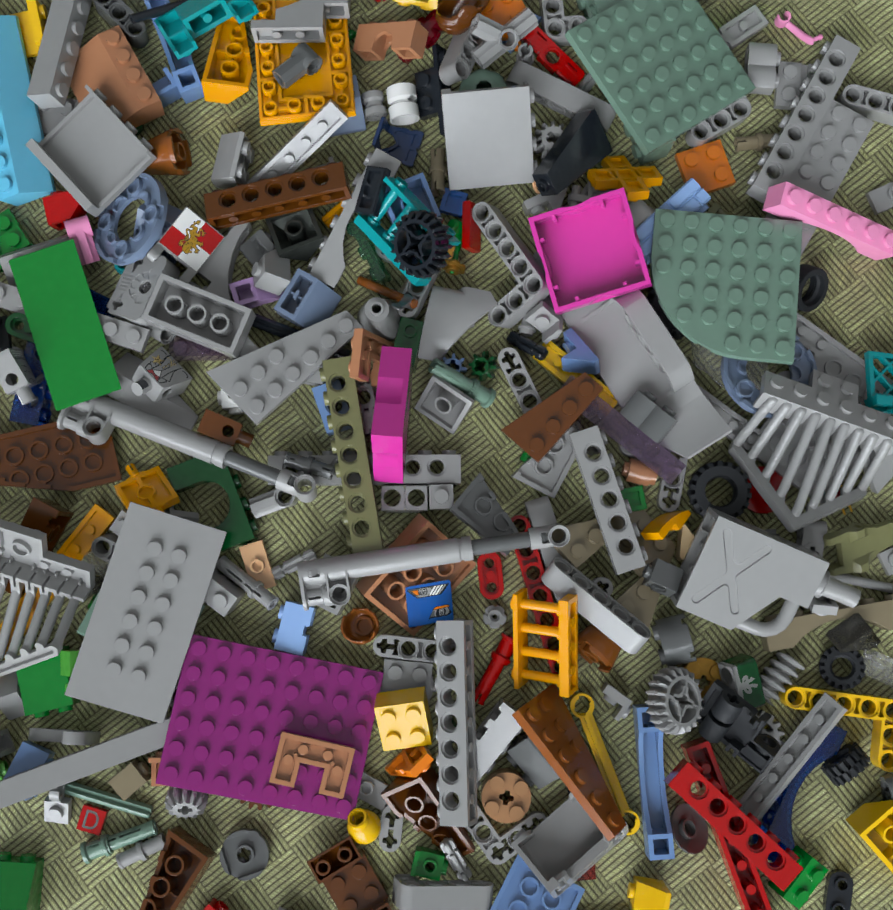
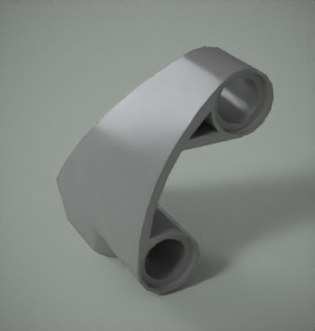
M434 285L425 315L418 358L429 361L438 358L441 361L455 342L473 324L497 306L492 293L471 287H462L460 290Z

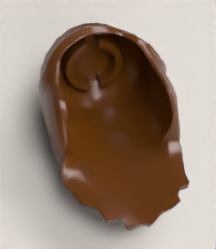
M442 0L437 6L435 18L439 27L444 32L450 35H461L470 28L473 18H475L477 13H481L486 8L489 0Z

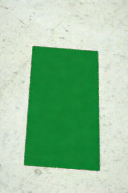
M70 239L9 260L56 411L120 390L121 385L74 240Z

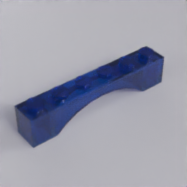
M837 726L831 730L762 817L763 824L760 829L765 833L769 829L781 840L778 845L784 851L787 847L793 850L795 846L791 817L793 803L800 786L816 766L826 759L837 755L847 734V731ZM758 834L753 835L752 845L757 843ZM772 852L768 855V860L772 862L777 859V852Z

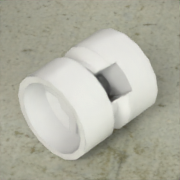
M403 82L387 87V102L391 105L388 108L390 123L396 126H406L418 122L420 117L418 104L415 103L417 101L416 86L412 83Z

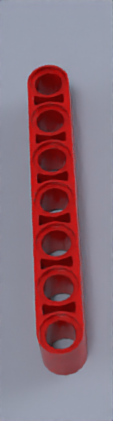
M516 515L511 518L512 522L515 520H522L524 522L525 530L523 532L531 528L530 522L525 516ZM515 549L514 552L525 588H527L528 599L534 600V592L542 589L546 593L544 601L553 602L550 589L541 579L544 568L538 549L532 550V553L527 557L522 556L519 549ZM530 566H535L539 570V575L534 580L529 579L526 575V570ZM532 610L536 624L542 625L540 622L541 615L550 613L553 621L549 626H559V619L556 613ZM539 635L543 649H549L547 641L552 636ZM546 659L551 673L559 674L554 670V665L557 661Z

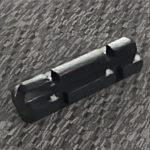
M511 331L506 338L509 344L518 347V349L531 356H535L540 361L545 360L548 355L546 347L537 345L536 342L523 335L520 336L516 331Z

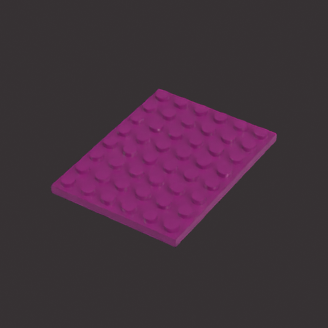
M193 634L182 666L155 784L347 820L349 813L356 809L375 717L374 705L376 694L380 693L384 672ZM282 731L355 747L343 799L318 793L324 768L300 763L294 788L269 782Z

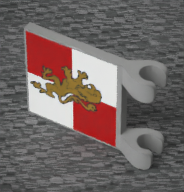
M186 206L160 240L148 252L147 259L154 263L165 250L187 268L179 280L189 284L225 237Z

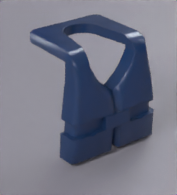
M382 116L372 145L374 149L378 148L401 161L403 166L412 168L418 155L416 150H419L421 147L424 133L422 131H410L407 128L390 126L387 118ZM382 129L394 137L396 144L388 148H381L380 134Z

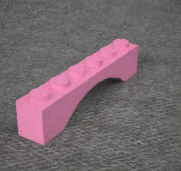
M787 181L768 187L763 206L764 211L781 219L802 221L803 223L830 231L850 242L858 253L873 260L893 257V230Z

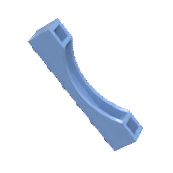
M144 0L147 9L171 3L170 0ZM153 18V24L183 100L188 104L203 98L201 78L192 55L178 60L155 24L154 20L156 18Z
M634 704L632 708L645 854L650 861L675 859L673 832L668 810L666 787L663 781L665 779L663 761L664 732L656 729L655 724L650 722L651 715L646 713L649 708L648 704Z

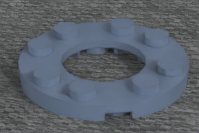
M141 173L97 216L99 220L98 229H94V243L98 254L103 259L119 266L132 264L139 259H143L155 242L162 237L169 199L164 186L159 180L146 173ZM143 199L145 201L144 205H146L143 213L144 225H139L140 231L135 237L130 236L128 241L120 240L117 229L122 212L132 201Z
M796 335L794 363L788 365L791 375L790 379L808 385L809 374L813 369L817 370V365L810 349L807 351L799 341L800 338ZM722 356L721 377L725 389L741 408L755 414L758 408L753 407V403L760 395V390L747 377V360ZM768 413L765 418H772L773 414Z

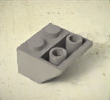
M238 131L221 135L211 176V181L215 187L228 189L238 184H245L249 180V172L247 171L249 163L252 164L254 161L255 151L245 132Z

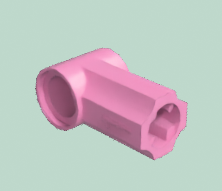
M85 215L64 221L69 240H74L81 265L100 261L92 237L94 234L88 216Z

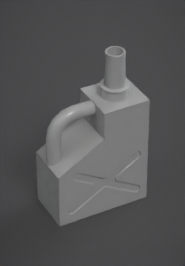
M709 506L680 566L684 573L678 591L670 596L676 607L729 630L736 627L752 635L769 637L786 630L794 619L799 606L808 609L814 596L815 598L824 596L854 608L860 600L861 591L830 577V572L827 571L830 563L816 552ZM778 598L785 599L775 619L769 622H760L750 618Z

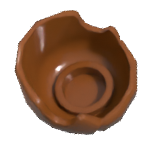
M354 608L342 617L340 629L344 638L351 643L362 645L371 642L377 636L380 622L376 614L368 608Z

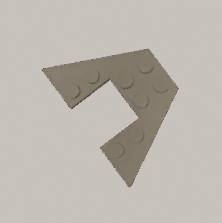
M645 510L634 511L629 514L631 523L635 522L637 524L639 533L653 520ZM615 516L611 518L610 524L614 529L619 530L623 528L624 522L620 517ZM597 519L566 525L565 527L570 532L568 544L563 547H554L563 559L572 564L576 569L605 544ZM555 529L552 532V540L559 541L564 536L563 529ZM641 534L637 537L639 546H644L648 556V560L645 561L646 564H650L657 558L671 563L676 546L667 535L663 540L645 541ZM621 540L618 547L621 552L629 553L632 546L628 540ZM644 566L633 570L639 576V579L621 594L616 601L649 628L660 593L651 590L648 586L642 585L644 577H642Z

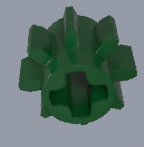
M483 351L482 357L479 354H474L473 357L475 359L472 363L468 364L473 370L471 376L480 375V381H485L487 376L495 378L494 372L496 369H500L495 362L497 356L489 357L488 351Z

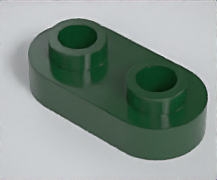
M11 314L5 322L7 332L14 337L34 343L26 314ZM23 322L24 327L18 330V325Z

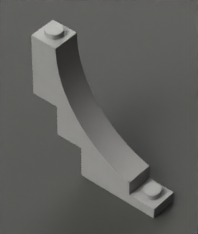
M300 0L277 8L275 20H251L254 42L326 43L327 19H350L351 0Z

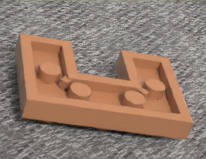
M354 328V336L351 338L352 355L348 365L349 377L360 382H369L370 377L371 386L377 388L382 346L394 347V343L363 328ZM371 361H372V362H373V369H372L371 372H370Z
M282 731L269 782L294 788L300 763L324 768L318 793L343 799L355 747Z

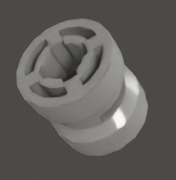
M369 90L361 94V103L365 106L363 112L366 121H379L382 116L387 117L386 107L382 103L384 96L381 90Z

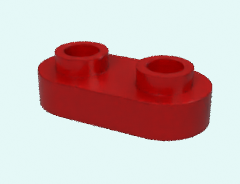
M497 553L482 554L477 560L480 592L487 599H497L504 591L501 559ZM488 558L494 562L491 568H487L484 564ZM491 582L496 585V590L493 592L487 590V585Z

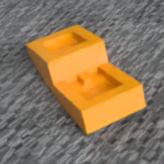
M689 510L666 512L652 520L640 534L645 541L663 540L669 531L680 530L690 517L691 512Z

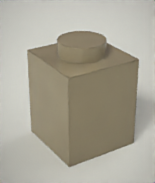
M136 759L108 783L121 799L125 801L151 779V771L145 762Z

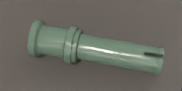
M435 358L429 365L428 371L460 389L464 394L479 402L481 407L488 408L495 400L496 390L493 388L488 389L481 385L478 379H470L438 358Z
M152 819L111 836L103 834L99 839L89 843L86 841L81 842L80 851L84 862L90 864L93 859L104 855L107 857L111 856L114 850L158 835L156 822Z

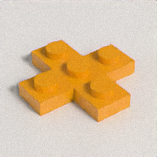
M624 155L606 156L601 162L603 168L588 169L587 179L595 190L606 191L608 189L624 187L627 200L631 202L648 199L650 193L648 188L661 186L663 176L655 166L632 167Z

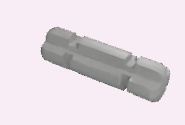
M308 549L303 552V555L299 554L283 562V565L273 567L271 569L272 574L276 580L285 577V574L295 572L297 570V562L317 559V555L313 549Z
M446 837L440 842V848L445 853L453 870L456 871L458 879L467 882L472 877V872L461 852L456 848L454 840Z

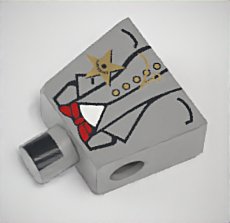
M161 346L138 366L132 377L134 383H132L131 388L137 396L145 393L152 401L159 402L184 393L193 378Z

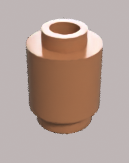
M630 458L629 462H624L621 475L625 476V481L643 486H654L659 467L653 466V463Z

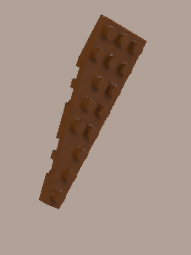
M57 422L0 434V486L76 492L123 481L112 433L109 439L102 445H94L88 439L77 435L75 431L68 428L65 430L58 429ZM100 428L93 429L91 434L97 433Z

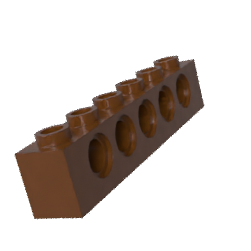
M343 161L338 163L331 162L325 166L306 168L303 171L285 173L278 177L260 179L257 182L238 184L232 188L217 189L211 193L203 194L207 221L216 230L352 199L348 173Z

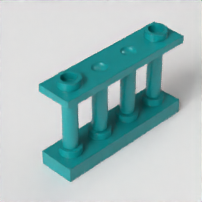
M386 176L383 181L391 190L382 201L379 216L358 214L353 222L399 269L400 263L394 262L396 254L390 252L394 249V244L389 242L395 238L391 232L397 229L395 223L402 221L401 216L409 214L411 211H431L407 188L409 185L405 180L400 177ZM399 196L407 205L391 227L385 230L380 225V220ZM420 224L421 229H424L426 232L427 229ZM449 227L446 233L453 236L449 239V244L458 246L460 241L455 237V231ZM399 269L414 286H427L432 280L431 277L416 278L414 275H406V270Z

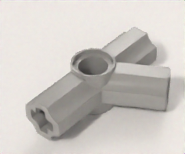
M526 7L505 25H501L477 13L471 22L469 32L484 40V42L471 51L472 58L476 64L484 70L506 51L515 49L521 39L539 26L537 17ZM504 33H507L508 40L503 45L502 36Z

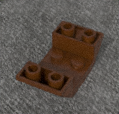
M350 835L307 861L318 884L324 883L338 910H395L386 888L365 851L358 843L353 841Z

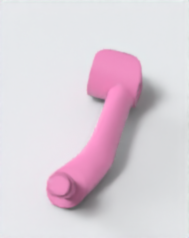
M789 11L784 13L785 20H782L779 14L775 17L774 24L776 27L787 28L806 44L813 45L815 41L823 39L822 34L812 38L790 22L791 13Z

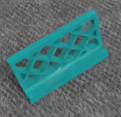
M867 351L864 353L867 399L862 401V405L883 413L893 414V383L890 384L883 377L887 370L893 376V354ZM873 359H878L884 366L880 372L875 368ZM877 380L886 389L883 393H875V382Z

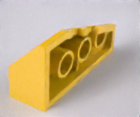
M893 800L864 803L845 820L893 873Z

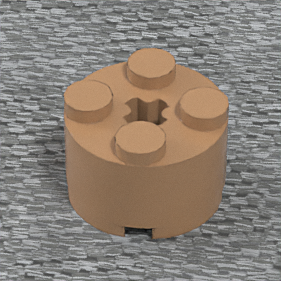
M499 768L490 773L482 783V805L486 814L497 822L513 823L520 821L529 810L531 804L529 785L518 771L512 768ZM505 790H508L511 796L507 797V800H503L500 795L504 794Z

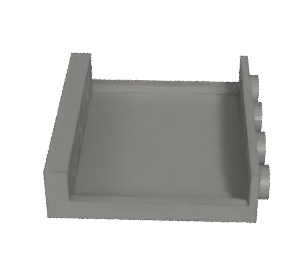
M527 81L523 82V85L451 92L450 89H442L441 99L450 191L533 183L534 178L532 174L538 167L537 160H533V151H537L536 137H532V128L536 127L535 113H531L530 103H534V89L529 88Z
M86 84L84 87L89 94L39 143L31 138L25 145L84 210L97 217L157 157L151 152L154 147L144 137L140 140L136 136L138 130L129 121L124 123L120 119L123 114L113 104L109 107L105 103L108 98L98 88L93 91Z

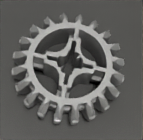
M677 666L659 669L657 674H653V680L648 682L650 689L645 691L648 695V700L645 703L648 704L649 708L646 713L651 715L650 722L655 724V728L665 734L680 735L691 732L692 727H697L696 720L701 719L699 713L703 710L701 701L704 698L701 697L700 693L703 689L698 687L699 680L695 679L694 673L689 672L688 669Z

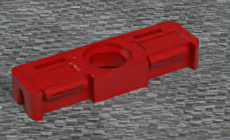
M538 26L520 40L521 43H528V47L531 45L533 52L537 55L536 59L552 75L556 73L564 82L575 87L585 76L584 71ZM548 52L556 53L558 62L554 64L548 62L546 54Z

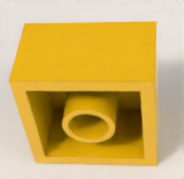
M425 686L376 694L374 710L383 751L432 745L434 728Z

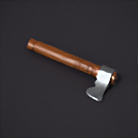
M359 276L357 279L358 285L399 302L391 303L390 305L396 310L403 308L413 310L418 305V300L414 296L402 294L363 276Z

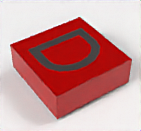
M85 803L76 829L100 836L109 810Z

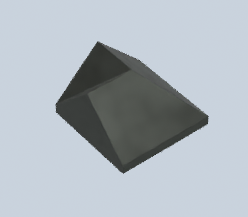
M312 208L265 219L280 258L308 261L324 241Z

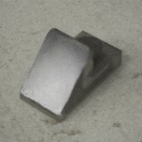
M859 613L853 614L826 634L840 653L877 648L881 642Z

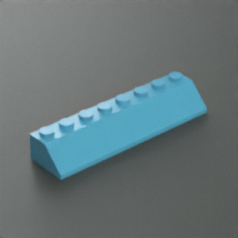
M0 15V201L18 207L50 195L56 189L51 172L25 145L31 138L39 143L44 139L38 106L26 96L31 74L19 19L16 15Z

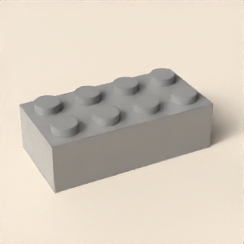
M163 273L160 274L142 315V319L152 326L234 359L239 357L256 317L250 308Z

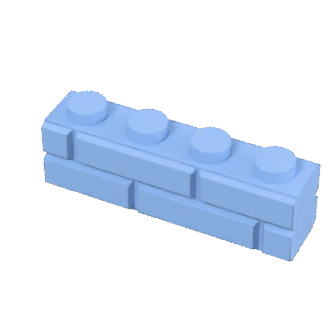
M691 178L658 209L705 213L709 209L707 204L711 200V196ZM654 213L636 229L647 265L651 262Z

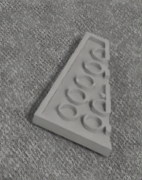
M345 310L211 369L206 373L256 425H259L323 366L322 360L331 359L351 341V338L354 336V328L363 327Z

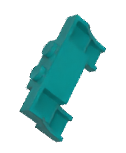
M188 0L156 18L154 22L179 60L182 57L191 55L194 50L198 49L194 41L195 38L231 17H234L239 24L250 21L259 11L252 0Z

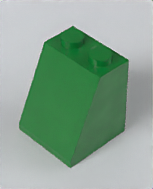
M0 852V910H40L44 858L36 857L34 853L12 856L11 852Z

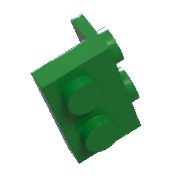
M796 845L792 851L800 858L797 863L804 869L784 892L771 880L768 882V885L800 910L817 885L823 880L828 869Z

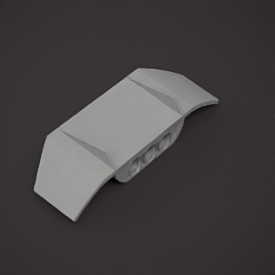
M640 290L560 314L567 327L572 328L599 358L600 373L598 374L621 409L624 408L637 390L643 393L647 390L657 398L655 403L661 408L666 405L676 413L674 418L678 422L658 445L690 459L733 432L732 428L715 410L694 381V374L688 360ZM633 425L638 435L656 443L646 434H644L639 428Z

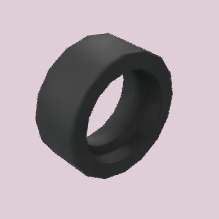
M809 264L800 265L798 310L810 312L816 309L824 300L828 290L829 279L823 269ZM810 278V285L808 291L802 297L804 285Z

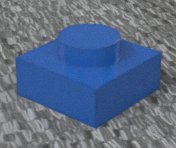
M445 187V194L439 208L440 213L462 218V203L467 201L468 194L457 190L450 191L449 188Z

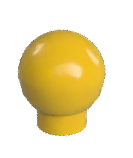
M361 808L353 809L349 813L347 830L353 841L362 845L375 841L381 831V822L377 814L368 809Z

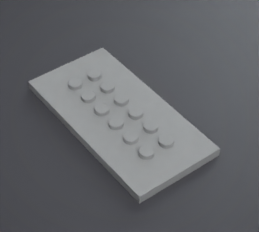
M130 502L65 692L66 696L158 723H164L227 534L226 531Z

